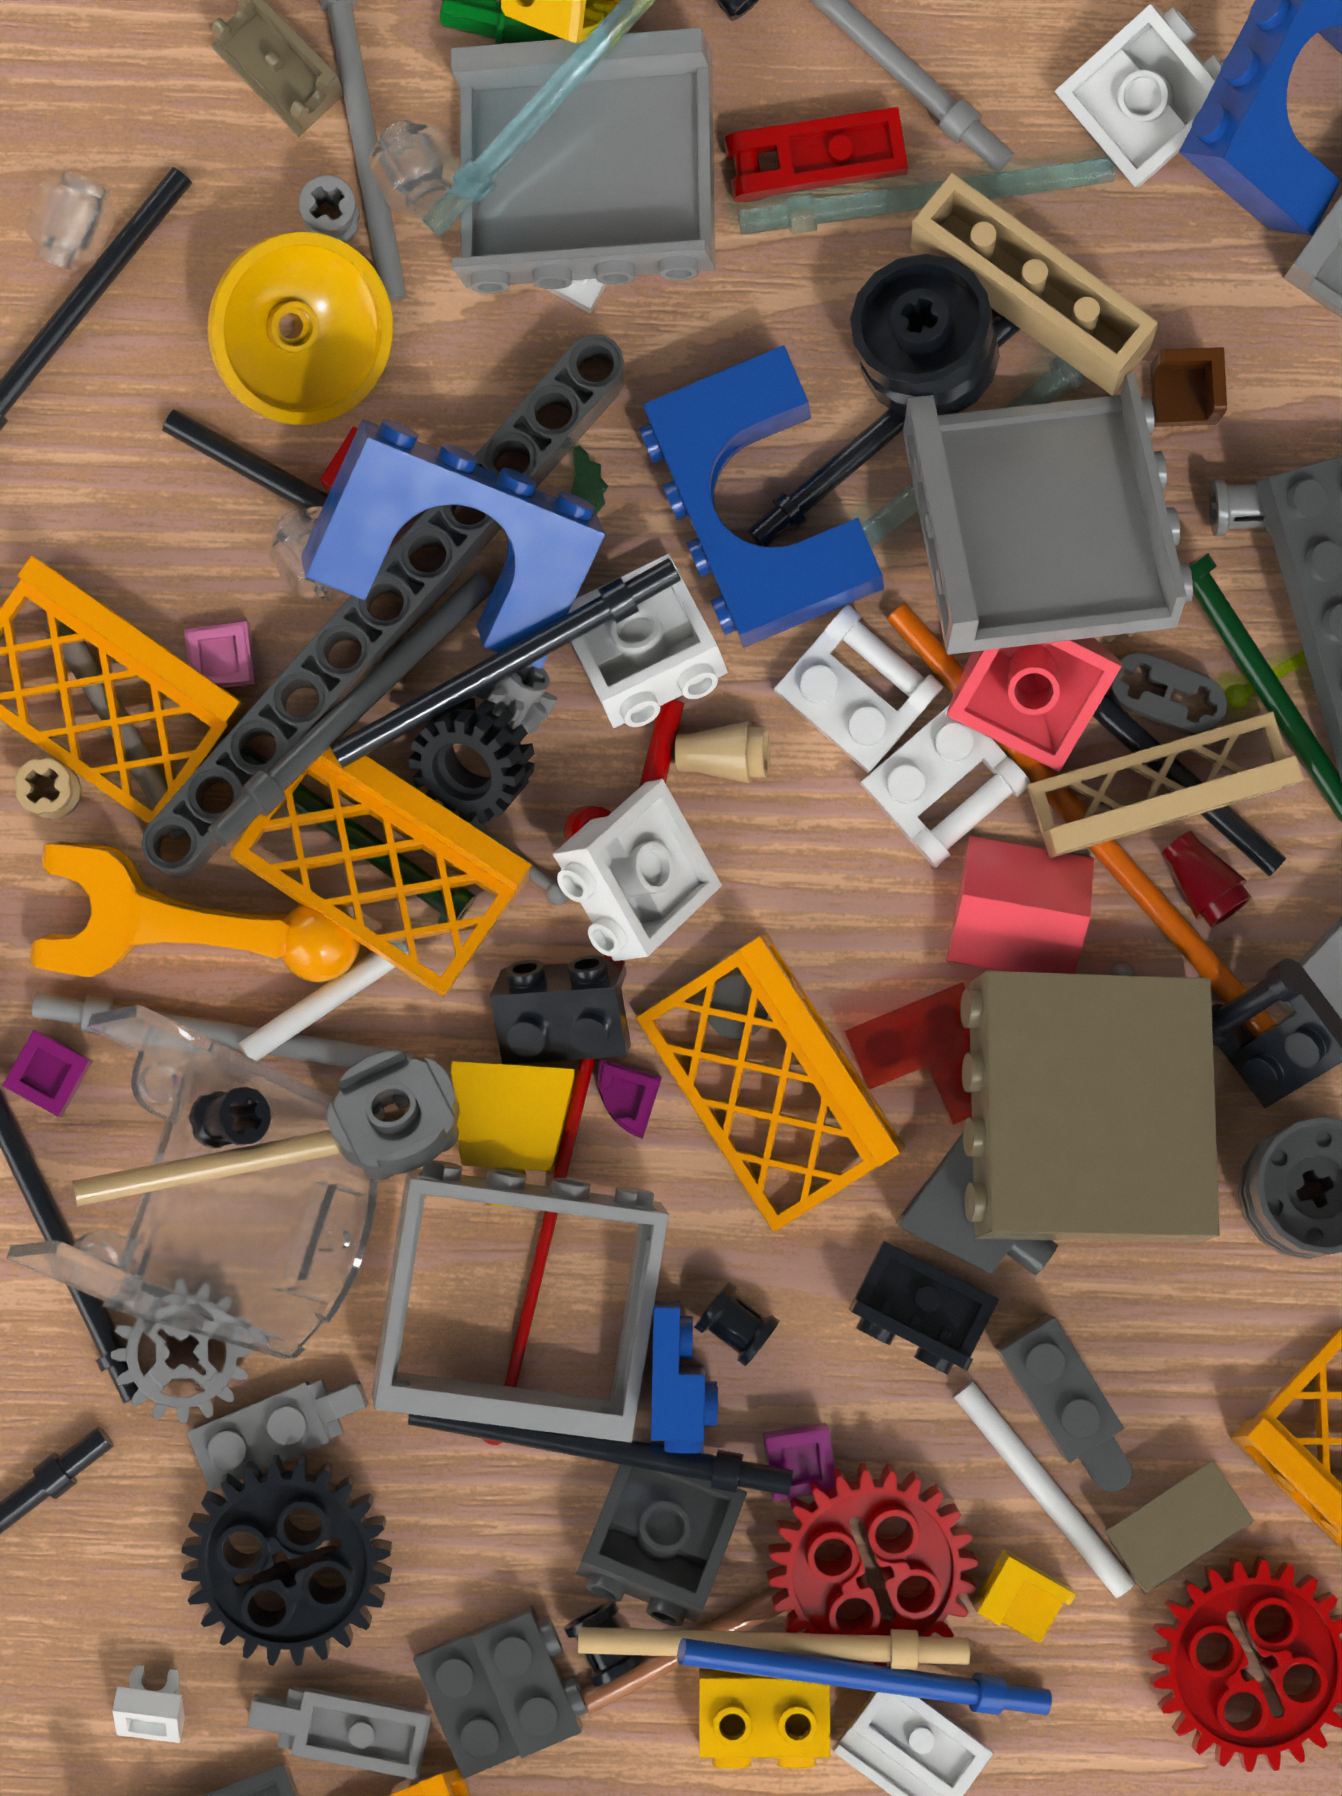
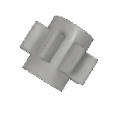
M530 665L474 695L481 700L494 702L493 714L499 716L504 709L508 710L514 716L507 724L512 729L522 724L530 734H534L540 723L545 721L557 701V697L545 692L550 683L546 671L543 668L538 669Z

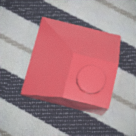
M1095 638L971 652L948 707L947 716L1060 772L1120 671L1122 662Z

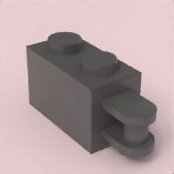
M1046 1313L995 1345V1351L1061 1456L1069 1463L1079 1458L1091 1479L1102 1489L1110 1492L1124 1489L1131 1480L1132 1467L1113 1436L1125 1428L1056 1318Z

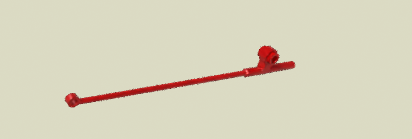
M673 699L660 706V712L654 721L639 788L645 782L663 779L666 784L684 702ZM583 806L575 809L568 816L564 824L566 842L591 819L607 817L611 814V811L599 806ZM604 955L606 960H613L611 956ZM581 1059L579 1061L552 1179L567 1178L595 1059ZM544 1211L504 1386H517L558 1216L556 1212ZM483 1439L485 1442H487L488 1444H491V1445H499V1444L503 1443V1442H498V1441Z

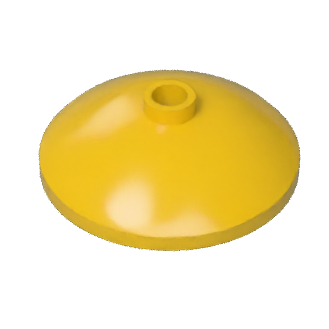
M293 231L276 234L264 238L244 250L221 277L215 289L208 316L210 352L218 374L229 391L253 412L277 422L293 425H310L326 422L343 415L358 405L380 379L386 367L393 340L391 304L385 286L376 270L361 253L350 245L334 237L315 232ZM290 314L294 319V329L291 334L284 337L280 333L279 322L284 315Z

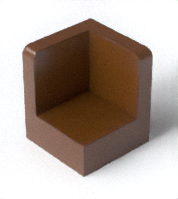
M1224 347L1164 349L1158 352L1150 365L1154 427L1216 425L1227 411Z

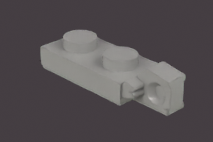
M323 1379L311 1384L307 1381L187 1431V1435L210 1491L221 1488L220 1483L226 1473L231 1474L238 1480L243 1479L246 1463L251 1460L262 1471L269 1468L273 1455H279L282 1462L330 1443L332 1441L331 1438L344 1433L339 1418L363 1409L369 1403L360 1380L328 1393Z
M289 1687L287 1700L254 1695L247 1727L280 1733L277 1747L292 1750V1756L419 1780L432 1711L305 1687V1690Z

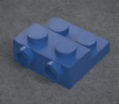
M655 1301L651 1441H664L665 1452L702 1453L704 1426H717L718 1386L717 1381H705L704 1366L679 1365V1359H692L693 1316H680V1301Z

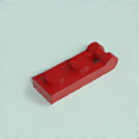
M899 107L744 130L724 137L726 157L733 160L736 178L730 181L734 202H753L772 195L907 175L908 172ZM776 151L779 169L760 172L758 155Z

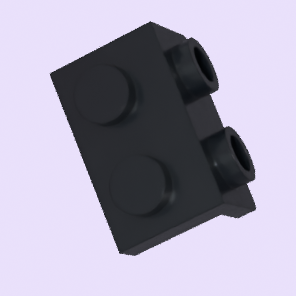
M589 955L577 958L570 963L544 965L538 960H523L503 968L490 994L502 1064L627 1057L631 1041L621 989L627 974L625 961L606 960L602 956Z
M883 1240L849 1310L861 1317L856 1326L858 1330L888 1345H891L895 1335L919 1346L914 1358L948 1375L953 1364L968 1371L973 1361L971 1355L999 1299Z

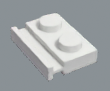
M872 1692L851 1721L849 1728L842 1738L833 1746V1752L891 1796H963L994 1754L990 1747L925 1699Z

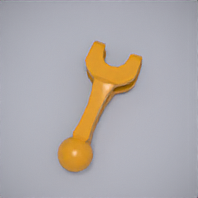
M56 841L43 846V868L50 875L61 876L79 883L90 897L92 914L86 929L80 933H51L35 940L31 945L30 962L37 968L92 977L123 961L134 947L138 945L163 942L198 943L247 950L273 959L281 957L286 967L299 978L311 982H326L336 979L348 971L358 955L360 947L358 941L353 939L344 929L326 916L302 904L294 908L289 914H255L211 908L179 900L148 887L135 862L118 847L76 841ZM338 908L339 910H341L342 912L351 917V915L345 909Z

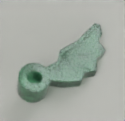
M577 446L573 450L574 480L571 494L591 503L595 507L594 513L598 514L605 506L606 502L603 495L609 486L601 478V464L590 461L588 453L580 446Z

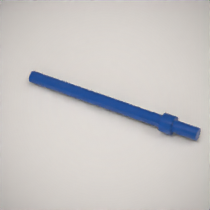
M687 1638L681 1639L677 1652L679 1665L967 1704L972 1712L1000 1715L1003 1710L1047 1715L1052 1705V1694L1049 1689L1008 1684L1003 1676L975 1673L972 1678L915 1670L890 1669V1667Z

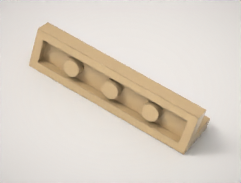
M1269 712L1028 784L1027 788L1048 857L1051 859L1286 789L1304 779L1297 757L1287 758L1274 713ZM1262 730L1272 763L1246 770L1226 759L1238 736ZM1226 740L1219 755L1204 747ZM1192 751L1214 763L1204 783L1185 788L1165 777L1176 755ZM1165 758L1158 773L1143 765ZM1221 767L1233 773L1232 775L1216 779ZM1131 769L1153 781L1144 800L1128 806H1124L1104 795L1115 773ZM1105 776L1097 791L1083 784V782ZM1160 785L1172 791L1171 793L1155 797ZM1070 787L1092 799L1081 820L1055 827L1045 794ZM1099 803L1111 809V811L1094 815Z

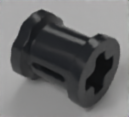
M238 1087L227 1092L216 1091L209 1095L198 1097L191 1107L189 1121L192 1125L194 1138L203 1146L215 1149L229 1144L248 1145L259 1141L268 1131L271 1114L265 1097L258 1090L250 1087Z
M728 1282L699 1318L694 1328L701 1333L709 1330L738 1353L737 1361L746 1366L770 1337L780 1320L773 1315L765 1318L735 1295L736 1287Z
M615 1601L601 1604L571 1621L564 1627V1631L568 1638H576L578 1641V1627L621 1628L615 1616L619 1608ZM585 1654L593 1669L590 1678L595 1687L613 1681L644 1661L643 1655Z

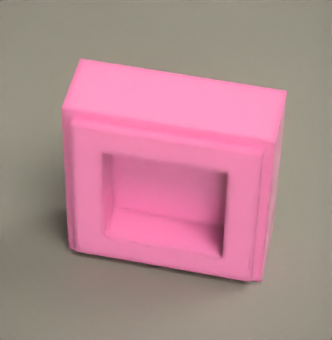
M247 621L184 629L188 664L206 675V678L217 686L226 690L257 686L250 624Z

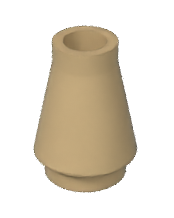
M751 720L695 733L677 734L675 763L678 772H695L749 784L752 783L754 777L768 776L770 746L766 726L753 727Z

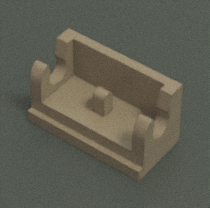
M237 0L236 5L239 9L229 21L225 23L221 18L215 20L211 31L216 41L211 46L283 122L300 137L343 96L339 77L265 0Z
M1212 1460L1105 1531L1115 1551L1146 1595L1251 1525L1254 1519Z

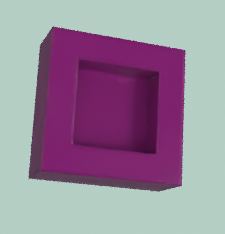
M33 1030L2 1086L57 1117H62L93 1060L44 1033Z
M826 1423L763 1433L767 1465L793 1470L789 1496L771 1493L774 1501L813 1495L810 1487V1482L813 1480L821 1484L827 1491L835 1487L833 1480L834 1460L829 1427Z

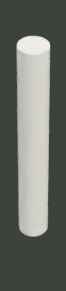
M403 942L392 944L408 955L407 948ZM372 952L351 966L343 975L329 981L240 1041L238 1045L248 1061L254 1064L394 969L395 966Z

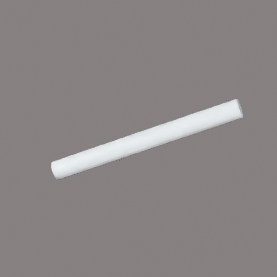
M973 1381L961 1388L953 1398L1113 1596L1119 1598L1129 1591L1136 1583L981 1390Z

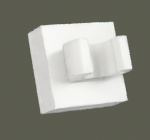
M136 1665L130 1674V1688L117 1686L112 1710L116 1735L180 1743L185 1715L182 1694H180L178 1671L169 1669L165 1687L159 1691H150L143 1687L145 1684L144 1666Z

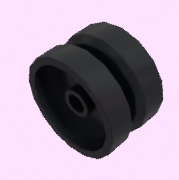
M930 254L899 258L874 272L857 293L850 317L853 343L861 363L864 379L877 400L884 406L905 417L908 398L934 395L937 415L955 414L976 403L993 382L1000 358L996 329L988 294L971 270L952 258Z

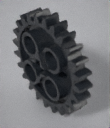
M273 1455L268 1473L262 1474L258 1466L251 1460L246 1463L243 1484L231 1474L226 1473L220 1483L225 1498L217 1493L207 1491L201 1504L209 1515L193 1513L188 1527L199 1536L186 1538L181 1552L197 1560L185 1564L181 1577L188 1581H200V1584L191 1590L188 1597L189 1605L208 1603L209 1607L203 1615L201 1625L207 1627L221 1621L225 1627L219 1643L223 1646L237 1636L245 1639L243 1657L246 1659L260 1645L267 1647L268 1664L273 1666L279 1657L281 1649L290 1650L291 1657L296 1666L302 1665L306 1647L310 1646L313 1647L322 1660L328 1658L330 1651V1638L333 1637L346 1648L351 1645L353 1632L350 1623L365 1630L370 1627L372 1615L364 1605L382 1608L386 1593L374 1584L389 1583L392 1568L377 1561L391 1556L393 1546L392 1541L374 1539V1537L378 1536L385 1529V1516L366 1518L365 1514L372 1506L374 1497L369 1493L353 1500L349 1496L355 1477L352 1475L344 1478L337 1485L330 1482L332 1463L326 1462L318 1473L313 1475L308 1473V1463L305 1455H300L294 1471H285L279 1455ZM299 1508L311 1509L317 1513L322 1525L315 1530H300L290 1521L289 1513ZM235 1532H249L257 1537L261 1543V1549L255 1553H241L232 1546L229 1536ZM337 1537L341 1541L339 1546L330 1545L316 1549L325 1540ZM284 1551L288 1559L300 1557L297 1568L291 1569L286 1561L275 1563L277 1553ZM332 1567L343 1574L346 1583L339 1588H325L317 1583L313 1577V1572L319 1568ZM258 1572L251 1580L243 1583H237L234 1580L236 1574L247 1575ZM263 1590L275 1591L284 1599L286 1606L278 1611H266L257 1605L253 1595Z

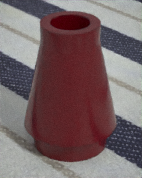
M1192 830L1178 837L1161 853L1169 863L1195 918L1200 919L1203 917L1211 928L1230 918L1252 898L1244 887L1247 880L1204 845Z

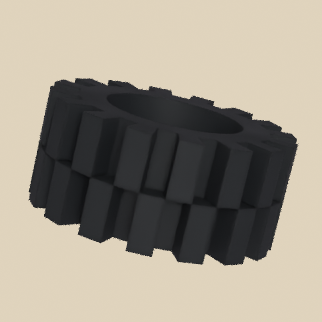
M475 698L463 701L428 722L413 740L410 749L415 752L409 757V768L420 769L412 777L416 788L424 785L428 786L429 790L425 795L434 801L439 799L444 803L443 806L451 812L459 810V817L468 823L476 815L479 823L489 822L494 815L499 817L504 813L529 783L528 778L533 774L535 763L529 762V759L535 753L532 743H520L528 734L523 725L521 724L512 729L507 724L514 716L513 714L504 709L499 716L494 715L495 703L484 700L476 709ZM462 744L477 751L488 764L491 777H481L468 771L457 759L453 745Z

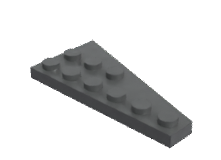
M1342 456L1258 480L1256 485L1342 783Z

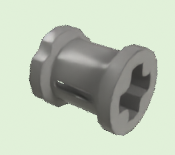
M332 175L318 176L304 186L298 201L299 211L308 232L328 235L345 243L350 241L358 232V221L360 218V210L350 186L341 178ZM328 202L334 208L339 206L342 215L332 221L326 214L321 216L318 207Z
M1213 479L1211 481L1209 515L1214 536H1225L1228 529L1264 527L1266 532L1270 533L1256 484L1226 485L1224 479Z

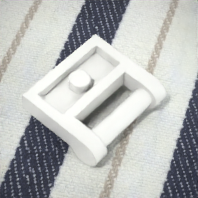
M848 604L838 613L825 631L779 682L773 692L867 773H870L939 694L944 685L931 674L926 678L859 622L862 615ZM842 641L909 697L898 711L831 655Z
M949 705L860 783L916 849L935 868L950 857L948 849L1011 794L1018 797L1028 789L1027 785L1031 784L1021 768L1002 751L992 738L948 717L947 710ZM983 761L994 776L930 831L918 817Z

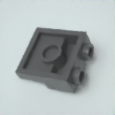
M620 1464L576 1574L588 1578L586 1588L601 1598L620 1602L625 1593L647 1602L646 1613L662 1623L682 1626L685 1618L697 1622L705 1607L748 1492L739 1488L737 1493L711 1488L712 1481Z
M533 1605L419 1653L413 1658L463 1779L520 1755L521 1758H524L582 1732L583 1723L580 1716L589 1713V1710L581 1698V1688L575 1676L564 1680L554 1657L564 1652L558 1633L549 1616L539 1620Z

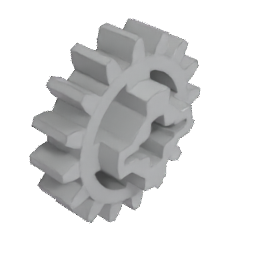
M177 1282L174 1298L165 1299L157 1287L151 1289L153 1306L146 1310L141 1305L133 1302L129 1309L137 1319L133 1327L117 1325L115 1332L122 1338L127 1339L128 1342L126 1348L112 1351L111 1359L127 1362L129 1369L120 1374L116 1381L118 1385H128L133 1382L137 1385L139 1389L131 1400L135 1407L145 1402L148 1398L155 1402L153 1418L157 1420L161 1419L168 1407L177 1409V1417L180 1423H187L189 1408L198 1406L203 1415L209 1418L213 1416V1407L210 1400L216 1395L228 1403L235 1399L232 1391L226 1386L230 1378L246 1381L249 1375L245 1370L236 1366L237 1358L252 1354V1346L237 1344L235 1338L236 1335L247 1328L246 1321H235L233 1323L227 1321L225 1316L229 1313L233 1304L229 1299L221 1302L216 1308L208 1304L210 1287L204 1286L199 1291L196 1299L187 1297L184 1282ZM179 1309L193 1310L202 1314L191 1326H171L160 1316L166 1312ZM219 1330L223 1336L226 1348V1358L221 1373L208 1361V1342ZM163 1331L170 1339L174 1337L180 1342L185 1341L189 1336L195 1339L198 1345L195 1347L193 1354L199 1361L198 1365L206 1374L201 1375L194 1367L190 1369L184 1364H180L174 1370L168 1367L166 1361L170 1356V1351L165 1346L166 1341L158 1332ZM143 1333L156 1345V1363L144 1376L138 1362V1346ZM193 1379L204 1390L187 1397H175L161 1392L172 1380Z

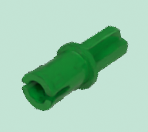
M442 0L440 9V24L442 26L494 39L495 44L562 39L505 16L501 9V1Z

